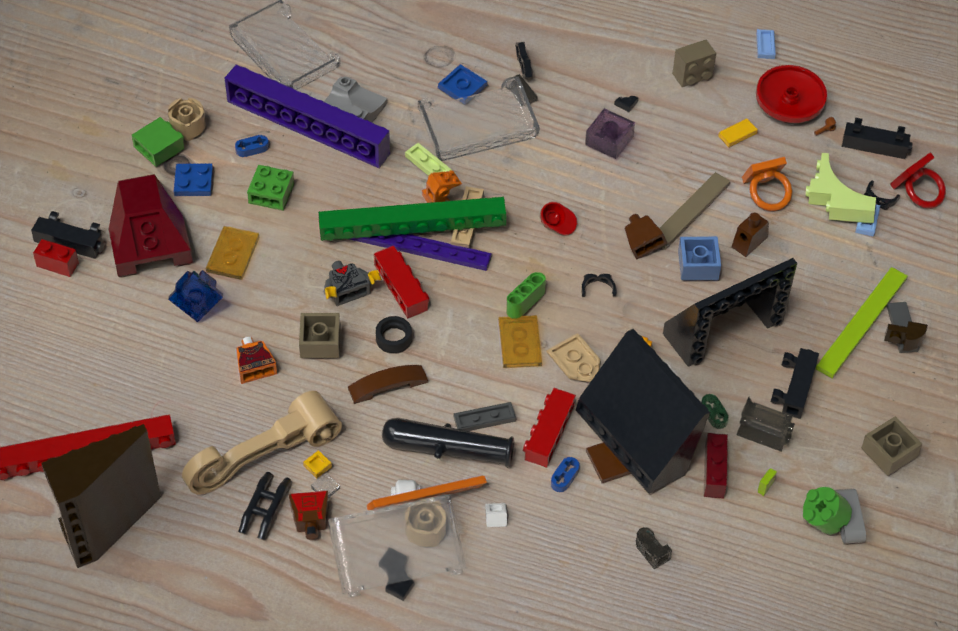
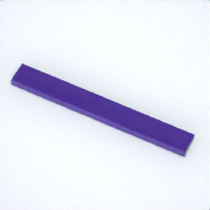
M410 234L349 239L384 248L395 246L397 251L487 271L492 253L455 246Z

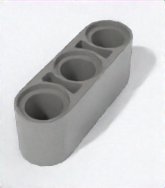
M856 489L835 490L846 498L852 508L849 523L840 528L842 542L844 544L864 543L866 541V530Z

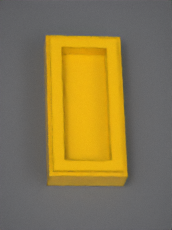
M744 119L720 131L718 137L728 147H731L757 134L758 129L748 119Z

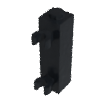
M855 118L854 123H846L841 147L905 159L907 152L911 153L913 142H910L911 135L904 133L906 127L898 126L897 132L864 126L861 125L863 120L861 118Z
M51 211L48 219L39 217L31 229L34 242L39 243L41 239L76 249L77 254L96 259L99 252L101 253L104 248L101 236L102 231L99 230L100 224L93 222L89 230L60 222L61 219L57 218L59 216L58 212Z
M800 348L798 357L789 352L784 353L781 365L787 368L794 367V372L788 392L784 393L779 389H774L770 401L774 404H784L781 414L801 419L819 353Z

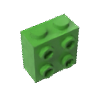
M161 117L132 134L134 148L155 167L184 149L183 135L173 129L172 125Z
M258 165L247 191L248 203L284 211L294 186V173L285 169Z

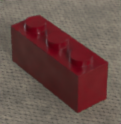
M707 433L703 497L724 499L727 487L728 434Z

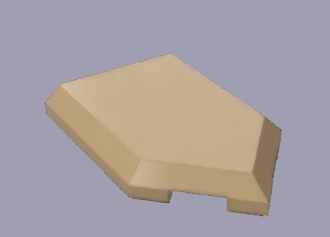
M578 333L546 350L548 355L569 379L591 382L599 371L601 359Z

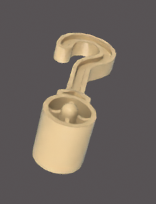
M318 391L305 392L291 403L288 415L278 419L271 429L238 444L223 456L220 455L214 446L197 453L184 467L182 472L183 481L192 493L196 495L207 494L223 486L243 465L275 449H289L305 440L313 447H320L329 443L341 431L342 423Z

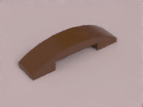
M422 365L396 366L372 373L348 386V391L353 403L357 404L373 399L372 394L407 384L412 388L428 383V378Z

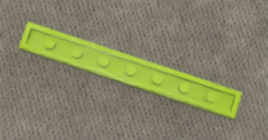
M893 267L889 269L817 364L816 370L833 379L887 307V304L890 303L907 280L908 275Z

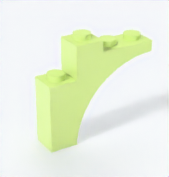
M822 153L821 160H817L816 171H819V173L815 174V179L811 178L810 186H806V196L809 197V204L825 205L826 212H829V220L874 223L876 197L857 193L841 183L831 169L829 153Z

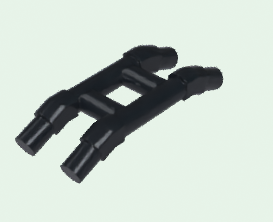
M266 472L261 477L242 516L238 530L239 533L246 534L253 514L264 517L257 538L261 540L266 539L273 517L291 484L290 478H284L279 484L276 493L265 490L272 478V473ZM261 497L272 500L268 510L257 507Z

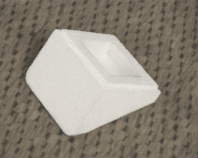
M485 504L486 526H507L506 504Z

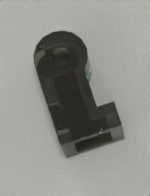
M643 527L637 531L636 547L653 569L671 560L672 549L668 544L662 547L654 537L653 530Z

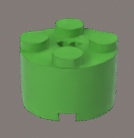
M820 487L808 491L803 505V518L808 523L825 534L838 533L843 525L846 526L849 523L852 508L846 498L829 487Z

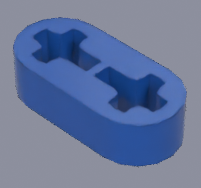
M264 135L240 139L235 143V151L239 157L266 152L269 148L268 138Z
M567 457L560 463L551 477V487L554 491L564 492L571 485L579 472V462L577 459ZM571 465L574 466L573 468H570L568 472H566L567 467H570ZM563 477V483L561 482L560 484H557V481L559 482Z

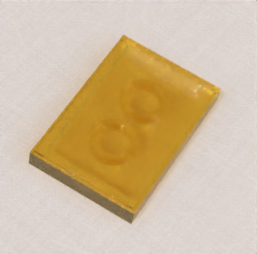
M223 226L206 266V272L242 280L259 240V233Z
M537 315L521 316L520 318L499 317L503 368L542 366Z

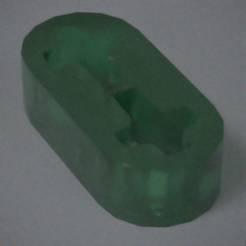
M713 394L704 395L701 402L710 411L708 421L716 429L725 428L729 415L722 403Z

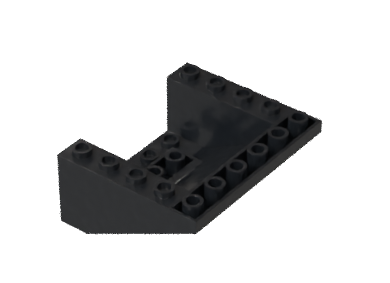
M791 258L691 305L664 323L663 335L689 367L693 364H699L704 360L712 319L715 316L727 313L734 307H740L746 302L767 329L780 325L784 320L797 262L794 258Z
M634 329L628 330L581 394L576 406L578 414L648 494L686 475L710 414L708 408L702 404L695 394L682 382L680 377L669 368L668 364L656 354L655 350Z

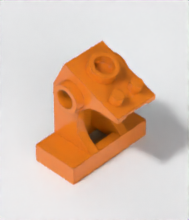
M452 170L434 172L428 176L426 189L422 190V195L427 203L450 201L447 197L450 193L449 190L462 185V183Z

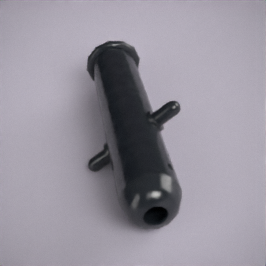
M403 418L387 420L382 430L383 442L393 449L434 454V457L437 459L444 455L502 463L506 467L510 466L514 449L513 436L507 439L455 429L449 423L439 426Z

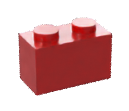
M41 239L33 252L37 267L71 277L79 264L76 249Z

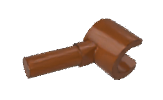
M834 117L827 118L825 120L826 125L814 132L815 136L827 130L834 131L836 129Z

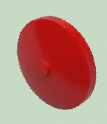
M781 65L767 70L760 77L756 88V99L762 110L769 116L783 122L801 123L812 120L822 112L827 100V90L821 78L814 72L800 66Z

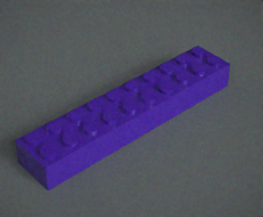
M237 64L224 78L228 103L377 168H380L390 155V131L384 127H380L368 120H364L352 113L343 111L338 107L329 105L322 100L313 98L306 93L299 92L292 87L285 86L276 80L269 79L262 74L255 73Z

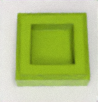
M770 468L759 483V494L764 496L775 481L777 471Z

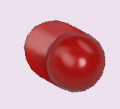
M549 202L540 211L541 223L546 228H550L562 235L572 234L576 229L577 218L575 214L562 204Z

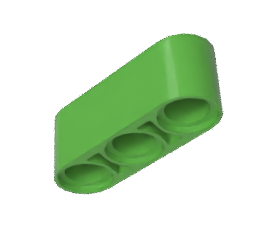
M535 272L530 274L507 296V316L510 318H520L544 296L546 277L543 273Z

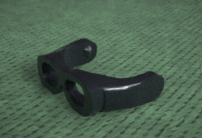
M872 180L864 193L866 196L876 197V204L880 205L881 209H887L895 205L901 196L897 194L893 199L877 197L871 190L874 184Z
M596 274L584 275L581 286L582 297H585V287L595 281L609 285L612 288L613 296H616V285L611 274H600L599 276Z

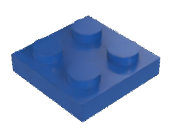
M461 64L438 83V89L463 105H466L487 86L485 79Z
M176 164L174 196H211L213 164Z

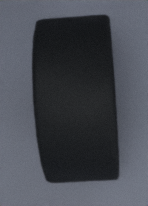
M389 316L383 318L376 326V343L381 350L397 354L409 348L412 342V327L406 319L399 316ZM393 328L402 330L405 333V337L398 341H389L382 334L386 330Z

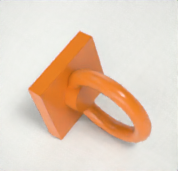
M785 157L752 164L742 176L744 184L751 182L750 195L752 200L764 210H781L791 200V183L780 172L787 164ZM776 178L783 184L785 195L779 203L769 204L759 197L757 185L759 182L764 183Z

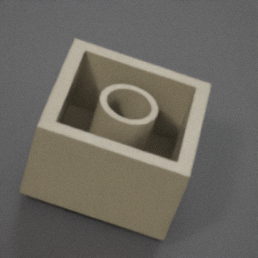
M707 39L678 48L675 51L672 74L681 87L708 80L713 77L717 53Z
M301 313L299 335L300 358H339L340 313Z
M895 416L866 434L861 448L889 476L917 458L922 443Z

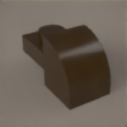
M908 321L907 327L888 324L884 341L903 344L902 351L915 350L923 343L928 325Z

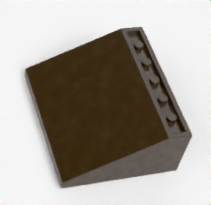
M144 424L134 426L119 434H113L101 441L92 442L77 450H71L61 456L52 457L41 463L61 514L58 521L77 568L97 561L161 498L148 432Z

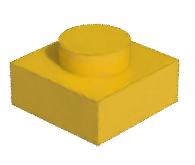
M318 450L303 461V466L317 479L332 467V462Z

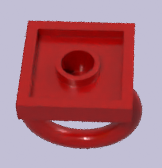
M931 152L906 169L890 183L892 188L896 189L906 181L905 187L909 198L916 205L923 208L939 206L946 196L945 183L940 175L931 169L923 168L935 158ZM923 175L931 177L938 186L939 193L933 201L922 200L914 192L913 183Z

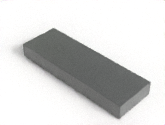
M907 302L887 304L891 324L907 327L908 321L912 322ZM897 343L899 353L918 352L920 348L918 347L912 351H902L903 344Z
M511 402L453 413L456 428L465 431L516 422Z

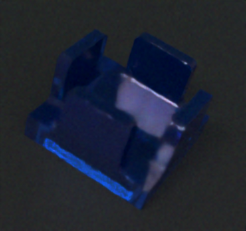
M204 270L199 274L195 271L192 273L187 271L176 282L175 290L168 296V300L196 322H199L223 298V293L216 288L217 281Z

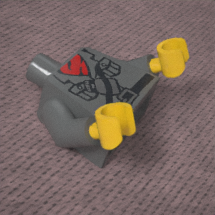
M336 261L331 266L333 270L329 271V278L325 281L323 292L326 295V299L334 297L336 306L370 295L369 282L373 285L376 280L382 279L378 270L368 273L361 268H357L353 263L344 266L341 261Z

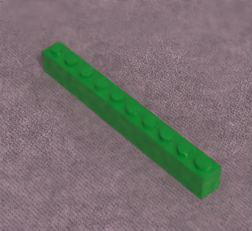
M504 197L318 212L321 241L506 226Z

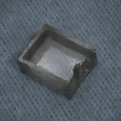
M748 397L741 413L742 417L739 423L741 425L736 435L782 452L784 445L788 446L792 437V431L795 423H792L794 415L789 416L761 404L753 403L750 397Z

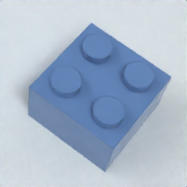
M718 236L680 237L678 256L681 280H719L721 260Z

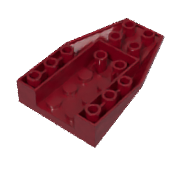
M155 174L118 181L109 224L110 240L118 277L136 274L135 265L173 258L174 266L193 263L183 215Z

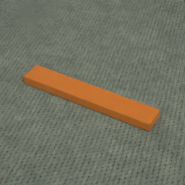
M478 476L374 499L367 504V510L369 513L418 502L422 498L432 499L477 489L486 484L487 481L485 476Z

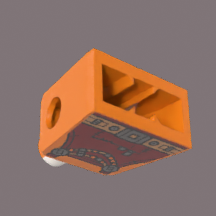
M252 337L243 338L241 341L243 346L236 348L241 384L276 375V362L264 341L254 342Z

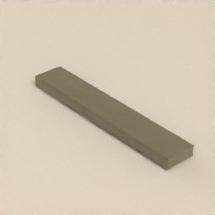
M715 172L660 227L667 241V244L661 248L666 250L730 185V180Z

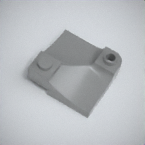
M340 77L333 84L331 93L324 101L329 105L338 107L371 123L388 103L387 98L362 88L357 83V80L350 77Z

